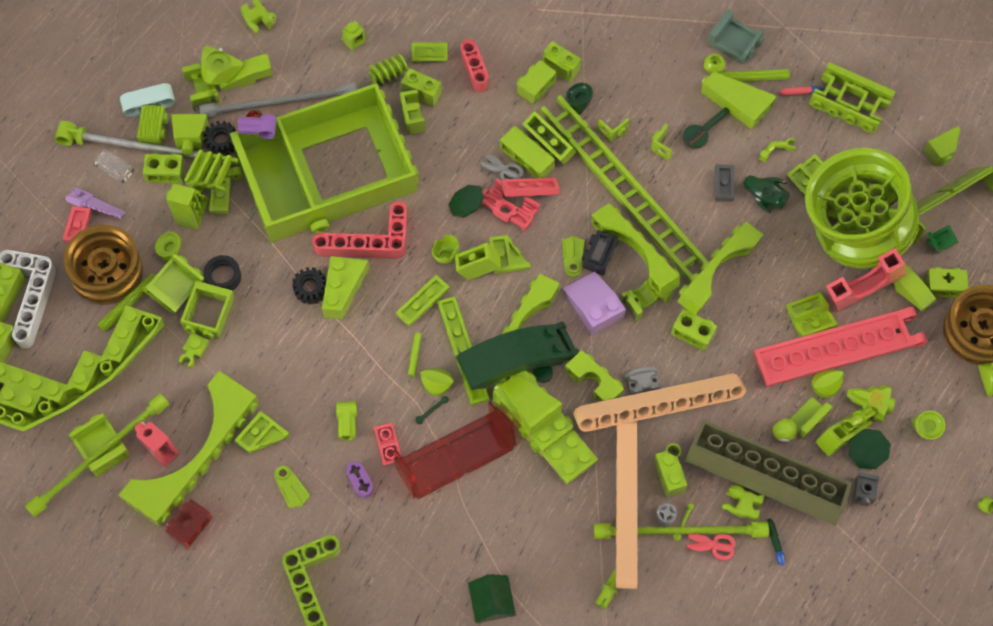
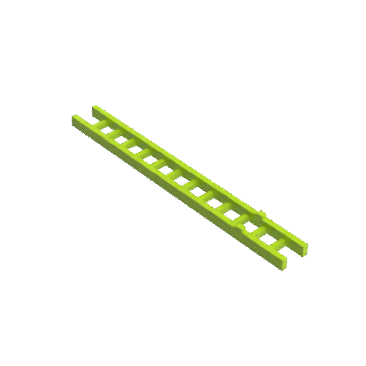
M561 95L557 97V103L565 112L556 118L545 106L541 107L540 113L577 151L576 154L691 284L690 279L693 274L688 268L693 266L696 260L702 266L707 259L591 130L588 123L576 113ZM570 116L576 124L565 130L559 122ZM581 129L587 137L577 143L571 134ZM592 141L599 150L588 156L582 147ZM603 154L610 163L599 169L593 160ZM615 167L622 176L611 182L605 173ZM626 180L633 189L622 195L616 186ZM638 193L645 202L634 208L628 202V199ZM650 207L656 213V216L646 222L639 213ZM662 220L669 229L658 236L651 226ZM673 233L680 243L670 249L663 239ZM685 246L693 256L682 263L674 253Z

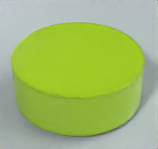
M322 219L312 223L310 228L312 233L318 234L327 231L330 225L327 219Z

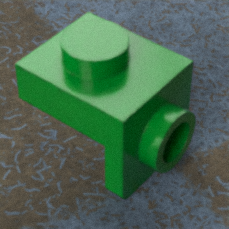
M950 225L933 234L931 231L927 233L929 236L927 242L930 248H935L938 253L959 243Z

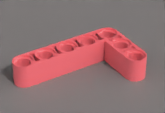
M400 201L392 203L390 206L388 235L318 233L312 239L314 252L318 256L401 258L406 252L407 207ZM398 211L403 212L402 214H399V215L395 214V213L398 212ZM396 228H401V229H402L401 231H398V232L394 231V229H396ZM320 243H325L324 246H317ZM340 243L345 244L342 247H337ZM357 244H363L360 248L355 247ZM378 244L382 245V247L375 248L374 246ZM395 245H400V246H401V247L398 248V249L393 248V246H395Z

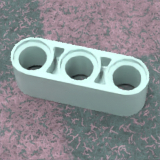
M164 83L125 93L120 96V102L124 116L133 117L141 115L142 105H159L168 108L175 104V98L171 85Z

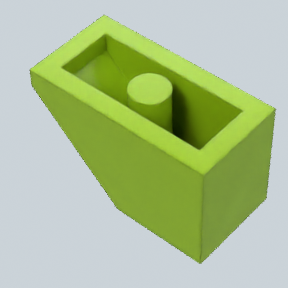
M959 126L927 142L924 151L936 167L941 164L946 165L953 160L952 157L957 148L961 129Z

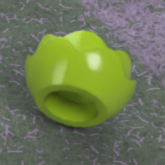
M713 53L704 59V69L708 73L712 74L714 71L720 73L725 70L726 61L720 54Z

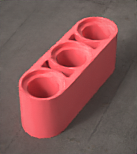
M465 40L461 43V59L471 85L477 92L486 91L488 88V73L477 44L473 40Z

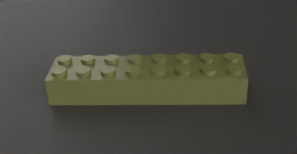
M702 420L685 460L690 464L835 526L844 511L852 483L705 420Z

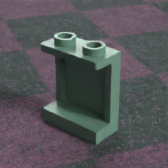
M728 9L710 32L707 44L744 64L747 59L751 60L755 54V48L762 45L765 39L763 37L765 30L754 31L733 19L734 12Z

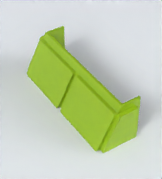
M993 166L974 168L940 188L936 193H932L918 201L919 215H922L980 179L993 192ZM921 222L916 238L913 241L915 245L918 244L926 230Z

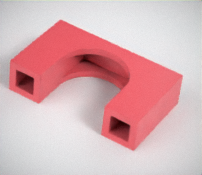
M896 248L879 256L878 265L867 274L849 282H846L844 277H841L826 286L829 297L838 312L907 275L906 265Z

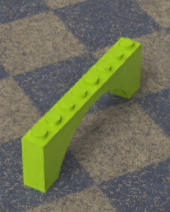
M218 371L207 385L213 400L214 419L210 435L201 451L186 466L170 475L151 480L131 479L119 494L122 501L159 527L169 521L172 511L183 503L187 492H191L195 488L196 481L201 475L203 476L207 473L210 463L221 455V449L225 444H229L232 441L234 433L237 429H241L244 426L248 415L254 413L258 408L259 401L257 396L221 371Z

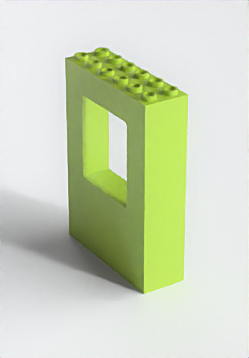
M377 83L276 117L275 136L272 139H264L253 134H239L238 131L230 133L235 153L240 160V166L270 243L310 230V225L318 220L327 219L330 223L417 192V184H419L417 167L411 163V153L409 149H405L404 137L398 133V123L396 119H392L391 107L389 104H386L385 93L383 89H379ZM367 129L387 174V178L325 200L321 199L302 151L344 135Z

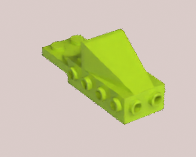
M523 371L514 374L505 383L500 382L495 386L493 391L494 404L504 411L508 421L514 423L519 434L529 441L532 450L535 453L538 452L541 457L547 460L566 485L598 462V458L573 430L574 424L572 420L562 414V403L549 395L543 386L540 387L531 372Z

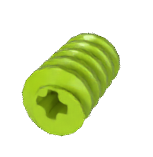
M398 53L396 54V59L390 56L389 61L383 59V64L377 62L376 67L371 64L370 70H368L373 84L379 81L384 85V78L391 82L390 76H393L395 79H397V73L404 76L403 70L407 72L408 67L402 55Z

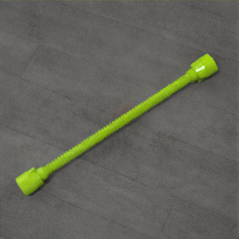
M161 393L148 402L149 406L145 412L141 413V415L87 458L85 462L75 468L71 474L69 473L65 479L63 478L61 482L52 487L53 489H50L40 497L36 495L24 505L34 518L47 508L46 504L50 498L54 497L58 491L60 492L62 488L71 483L70 481H73L89 468L88 465L101 458L103 454L107 453L109 449L113 448L115 444L131 433L138 423L145 421L155 413L158 415L170 404Z
M768 521L751 522V525L742 527H637V535L745 533L746 535H751V538H768L769 524ZM594 523V539H611V536H616V526H611L610 523Z

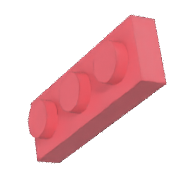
M556 178L502 179L501 181L505 197L559 195L560 191Z

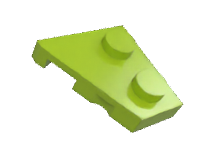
M260 411L234 441L249 454H252L288 438L290 434Z

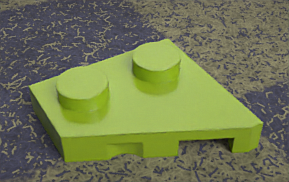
M508 235L489 237V244L500 255L501 268L495 270L494 274L530 270V263L523 258L520 250L513 245V241Z

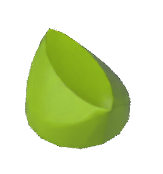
M166 232L155 242V252L167 263L174 254L178 255L182 239L175 232Z
M993 362L978 364L988 397L993 395Z
M428 368L420 372L424 389L431 395H444L449 391L454 382L452 375L441 368Z
M829 369L815 374L811 380L813 391L822 398L835 396L842 385L844 372Z
M925 411L911 419L915 431L925 439L934 440L945 433V420L936 411Z

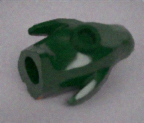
M752 175L744 179V187L752 193L759 207L768 213H771L766 205L782 210L790 197V193L778 184H788L783 179L777 177L758 178Z

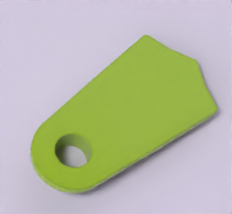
M574 235L562 239L565 273L570 277H577L581 274L583 264L581 259L585 247V240ZM575 266L577 269L571 270L570 267Z
M280 466L275 470L274 477L288 508L302 507L310 498V493L288 466ZM282 471L287 472L285 477L280 476Z

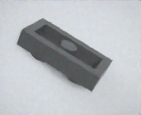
M715 165V201H734V165Z

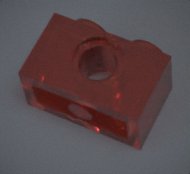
M192 499L181 506L180 513L175 519L172 518L168 522L167 529L165 530L170 538L187 550L213 518L209 511ZM186 520H192V524L190 526H183V523Z

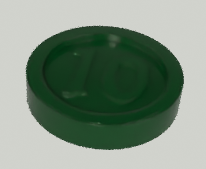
M550 366L534 368L533 374L538 382L546 383L551 380L553 370Z

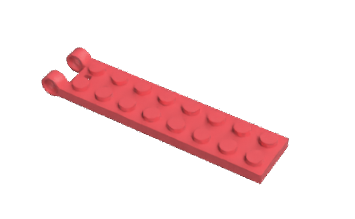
M907 307L899 311L756 349L753 354L767 388L911 347H921L928 343L925 332L912 336L909 335L904 322L914 320L918 315L914 307Z

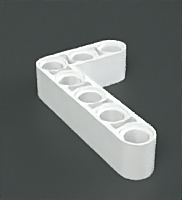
M4 250L0 253V263L20 269L24 276L30 277L12 331V337L17 345L22 349H27L35 341L57 270L49 257ZM40 283H44L41 287H37ZM38 300L36 304L31 305L33 301ZM33 317L31 321L25 322L28 318ZM23 335H27L26 338L20 340Z

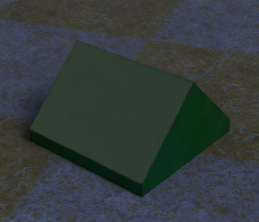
M487 574L468 583L475 623L516 616L508 575Z

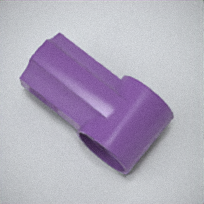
M268 114L261 115L260 118L240 116L238 119V133L253 134L264 139H272L275 136L277 119Z

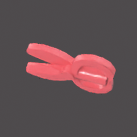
M701 534L688 535L689 539L698 542L687 544V548L697 552L712 550L713 556L721 561L730 560L734 556L733 548L735 547V541L730 535L719 534L713 541ZM726 539L731 544L719 543L718 540ZM716 550L729 552V555L721 556L716 552Z

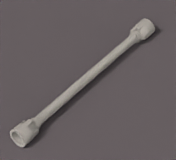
M355 82L340 84L341 87H336L335 90H321L319 92L301 93L280 98L275 97V99L268 98L266 100L261 99L259 101L254 100L252 102L248 101L224 106L215 105L214 103L199 105L200 114H207L208 118H214L216 114L231 110L250 109L252 107L270 106L326 96H340L355 91L356 86Z

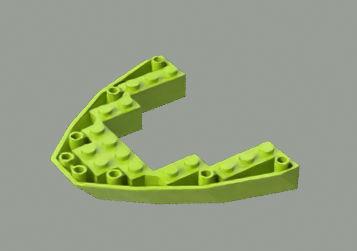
M0 263V424L24 432L69 410L125 371L164 329L166 325L162 317L126 305L103 355L99 356L84 350L66 385L5 364L15 343L12 337L14 327L6 324L5 321L26 281V277L20 269Z

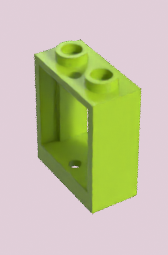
M196 281L180 321L183 329L188 333H200L206 338L213 339L215 337L220 339L235 299L233 291ZM201 296L224 302L215 328L191 322Z

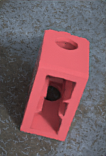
M140 422L136 425V437L164 467L180 454L169 437L152 422L147 424Z

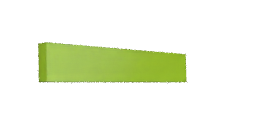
M453 296L437 301V305L456 359L458 354L471 348L472 344L456 297ZM456 359L471 407L490 401L486 388L471 390Z

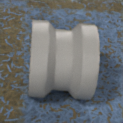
M670 503L661 504L656 512V521L661 526H671L677 516V510Z

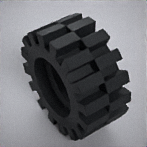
M216 121V125L214 123L210 124L211 128L207 126L206 131H204V141L207 149L213 152V154L221 153L223 155V153H226L227 156L229 151L234 152L230 133L236 130L229 122L226 124V121H222V124H220L219 121ZM220 134L228 136V140L223 143H216L214 141L215 137Z
M306 267V271L301 269L300 274H295L296 278H293L292 286L298 300L301 299V302L304 304L306 301L308 304H311V301H314L316 304L318 299L320 301L323 300L327 280L321 270L318 269L316 271L314 267L310 270L309 267ZM314 280L317 283V288L313 291H305L303 284L306 281Z

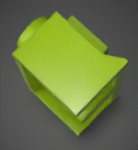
M551 41L543 51L542 62L557 71V75L571 83L581 70L582 59Z
M418 90L401 92V108L407 131H410V134L425 132V120L421 114Z

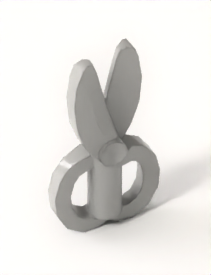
M486 155L487 160L491 163L481 161V165L485 169L500 173L501 181L505 179V175L511 179H521L523 177V169L518 164L509 163L505 166L498 158L492 155ZM510 168L517 169L519 171V174L510 170Z

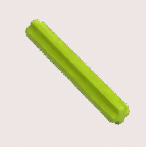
M789 69L720 72V74L740 82L787 80L790 77Z
M149 274L98 323L99 328L105 332L120 319L126 305L132 307L146 294L143 290L153 280L155 275Z

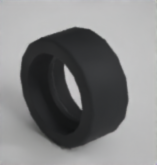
M219 255L207 262L204 267V277L207 284L233 291L241 282V271L238 263L233 258ZM219 266H229L234 271L232 279L225 283L214 282L211 275L213 270Z

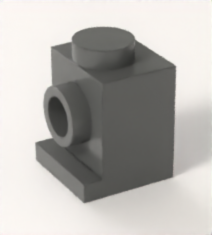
M859 472L855 478L853 501H858L861 505L873 504L876 501L880 476Z

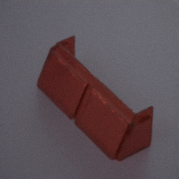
M489 401V414L407 456L402 457L394 449L396 470L413 499L416 497L420 499L464 476V473H470L512 451L513 447L516 446V440L511 420Z

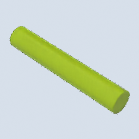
M419 332L414 333L408 376L415 377L422 338V333Z

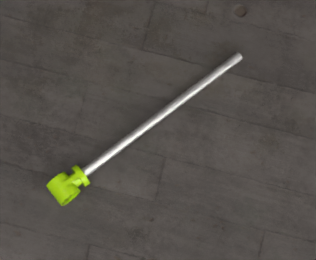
M69 121L59 122L54 137L58 144L64 146H71L73 141H76L78 145H84L85 140L165 154L175 153L189 158H195L198 151H193L192 155H184L180 148L89 134L85 127L80 126L77 129V126Z

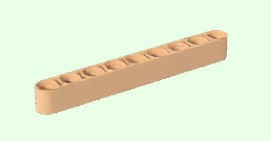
M727 374L582 405L575 409L573 415L579 429L588 432L736 400L744 396L746 388L737 374Z
M637 421L616 425V588L637 589Z

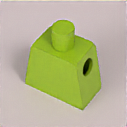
M172 114L176 148L182 149L184 155H192L193 149H201L204 145V131H206L207 126L209 127L207 114Z

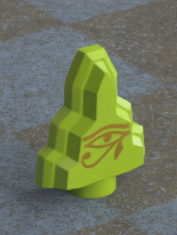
M881 385L880 387L871 386L868 389L851 388L848 389L846 395L854 404L862 406L863 409L867 406H872V409L875 411L872 419L883 423L886 413H892L896 399L891 398V386Z

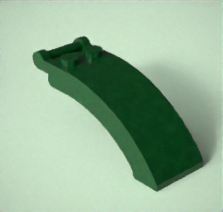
M559 322L557 324L521 328L498 335L463 351L456 356V359L471 390L485 389L497 381L523 371L560 365L565 360L573 359L579 353V350L573 345L566 331L565 323ZM558 333L560 334L565 346L563 345Z

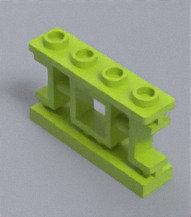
M829 62L821 78V81L828 83L824 92L815 88L809 104L815 109L823 110L833 117L843 119L847 123L854 124L866 132L875 134L882 118L874 114L878 106L886 110L888 109L896 91ZM836 82L843 85V88L839 90L832 87V85ZM845 91L861 98L857 107L841 100ZM828 93L837 97L835 102L826 98ZM870 97L876 100L875 105L866 102V98ZM863 108L870 111L869 117L859 113L860 109Z

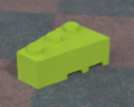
M173 183L172 188L166 194V200L176 225L198 230L210 198L201 194L196 189Z
M330 257L322 305L324 318H344L354 300L356 292L362 285L363 279L370 270L369 260Z

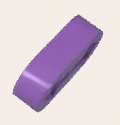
M355 461L348 464L346 473L357 495L361 498L370 497L373 494L374 487L363 465ZM355 467L357 470L360 469L358 471L360 476L359 478H357L356 475L352 473V468ZM363 481L365 486H369L367 492L361 490L360 482Z

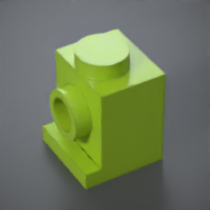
M356 21L349 23L342 30L341 41L351 51H354L366 42L365 30Z

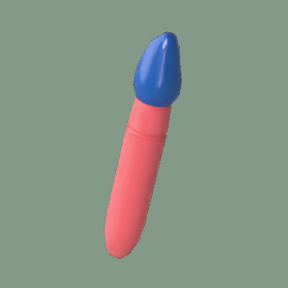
M819 86L781 89L779 93L781 95L813 94L815 88L820 91L824 89Z

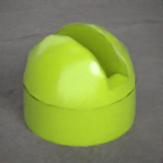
M982 497V502H978L979 509L987 514L992 513L993 498Z

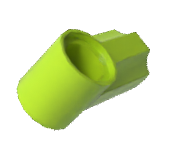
M339 401L336 403L339 440L351 441L356 439L357 401Z

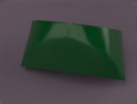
M583 82L576 83L568 89L566 98L578 115L589 105L593 96V90L589 84Z

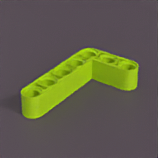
M333 535L322 537L290 550L284 554L282 559L307 626H327L305 569L339 555L341 550L340 544ZM329 543L336 544L333 550L325 549ZM309 551L317 552L314 558L306 557ZM295 558L298 560L294 566L287 565L290 559ZM304 577L305 581L301 585H296V578ZM310 595L312 596L311 602L307 604L302 603L303 597ZM318 614L320 618L317 622L312 623L309 621L311 615Z

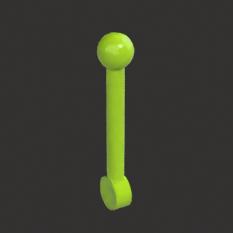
M693 503L687 504V511L680 526H685L691 510L695 507ZM674 534L673 539L680 541L681 534Z

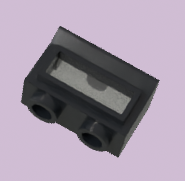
M600 230L597 231L596 235L592 234L589 240L591 247L589 251H584L581 259L584 261L583 268L604 276L607 264L612 259L613 251L617 248L619 237Z

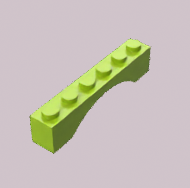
M608 203L591 214L592 225L597 231L600 230L607 234L618 236L619 241L629 245L639 253L649 271L650 287L661 298L680 286V274L677 269L672 268L668 264L667 259L663 255L660 256L656 252L655 247L645 240L643 234L640 231L637 232L628 219L625 220L618 208H614Z
M747 221L742 226L737 225L732 232L733 236L731 238L728 236L721 244L723 248L721 250L717 248L711 255L713 259L710 262L707 260L700 268L702 270L701 273L696 272L690 279L691 284L689 286L685 284L680 290L679 294L681 296L677 302L694 316L703 308L712 295L711 284L715 269L729 259L748 256L763 237V234Z
M539 274L537 279L533 278L529 286V293L523 295L520 302L522 304L519 310L515 309L511 317V324L505 326L502 334L521 329L532 315L550 307L559 292L560 283L542 274ZM509 377L504 378L499 382L505 383L507 380H509Z

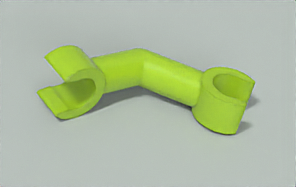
M789 138L786 141H771L761 152L759 160L765 163L775 148L786 149L788 152L795 151L796 146H790L789 144H794L796 139Z

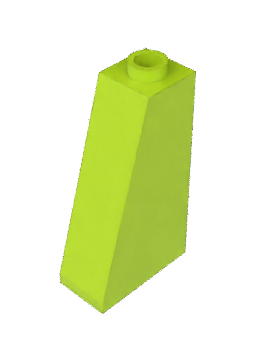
M715 71L710 76L707 75L701 82L702 94L721 108L726 107L732 116L751 130L773 108L777 98L771 93Z

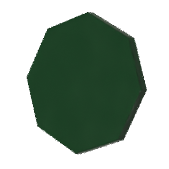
M468 184L456 191L449 202L452 215L465 218L477 211L485 198L481 187Z
M863 429L850 439L849 456L859 468L876 469L889 459L891 443L880 430Z

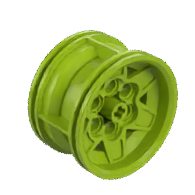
M854 148L842 151L824 161L815 170L808 182L805 193L808 215L815 226V231L823 250L836 262L851 268H875L879 263V256L894 248L897 249L901 256L915 240L920 224L918 206L913 196L912 185L905 167L891 154L874 148ZM898 201L897 209L891 207L895 202ZM829 218L837 220L836 225L832 227L829 223Z

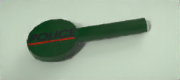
M724 107L703 126H688L683 133V140L686 145L691 148L705 146L709 137L707 131L729 114V110Z

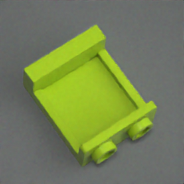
M176 254L171 257L143 290L172 315L176 313L191 295L195 282H202L204 280L203 273L198 268H192L187 264L188 261L185 257Z
M104 413L93 416L89 422L75 427L69 433L70 438L85 460L117 435ZM119 441L107 453L103 454L101 458L88 466L97 478L131 455L122 441Z

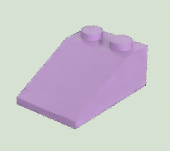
M596 272L562 288L591 336L625 317L626 309L618 296Z

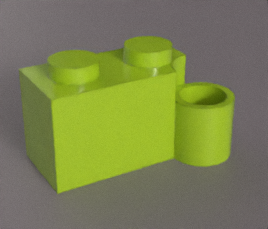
M675 443L669 444L664 452L655 454L653 460L666 498L684 493L688 486L679 462L682 451L680 446ZM674 450L678 455L673 456L668 451Z

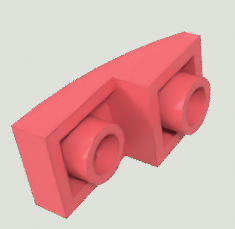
M393 422L374 427L383 466L403 461Z

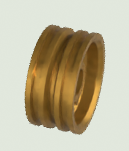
M101 224L85 228L69 241L64 252V268L73 288L79 296L91 303L107 305L120 302L141 282L143 264L136 244L132 237L119 227ZM118 249L120 252L115 254L114 250ZM86 262L88 265L83 267L82 263Z
M976 285L964 290L955 299L943 321V335L948 347L957 357L971 364L978 365L993 362V345L990 343H993V310L989 309L993 308V285ZM975 307V312H971L969 308ZM973 338H976V340H975V343H976V344H972V343L970 342V340H972Z

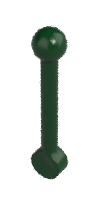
M443 396L441 398V401L434 405L425 414H423L422 416H417L415 419L416 423L422 424L423 419H425L443 403H447L449 401V398L447 396Z

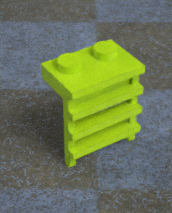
M199 149L184 181L190 188L198 190L201 194L204 188L225 192L226 188L221 186L231 164H238L240 160L231 157V155L223 156L221 153L213 154L211 151L207 153ZM222 161H224V163H223V165H222V167H221V169H220V171H219V173H218V175H217V177H216L214 183L211 184L212 181H213V179H214V177H215V175H216V173H217V171H218V169H219V167H220V165H221V163H222Z

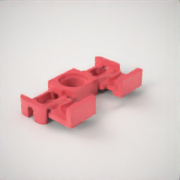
M499 179L495 180V184L489 191L488 189L483 191L485 198L482 204L491 209L493 215L506 223L509 221L522 228V232H525L528 226L530 227L533 216L539 210V203L526 196L522 203V208H518L503 199L504 192L501 187V180ZM501 208H506V209H508L510 212H509V213H503V212L500 211V209H501Z

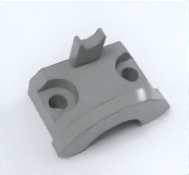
M643 367L625 374L624 379L627 381L630 394L634 395L645 390L660 389L656 374L658 372L657 368Z

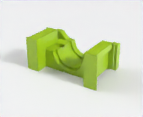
M199 62L181 67L185 81L193 80L196 94L190 95L194 111V106L208 103L212 100L220 103L216 86L208 84L203 80Z
M647 279L639 288L623 292L620 300L622 303L626 301L625 307L629 306L635 314V322L642 319L643 309L659 299H662L665 304L672 300L673 292L661 298L650 287L649 279Z

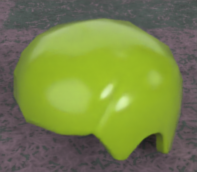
M445 234L442 240H436L432 248V256L440 264L454 262L455 255L460 253L458 239L454 235Z

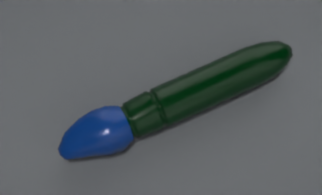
M769 518L767 521L770 538L776 553L775 557L777 562L784 566L785 555L782 551L776 526L773 520Z

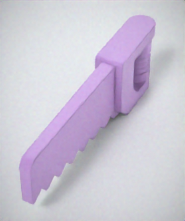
M74 188L66 196L67 202L78 207L87 206L119 219L126 215L125 211L94 198L93 194L79 188Z

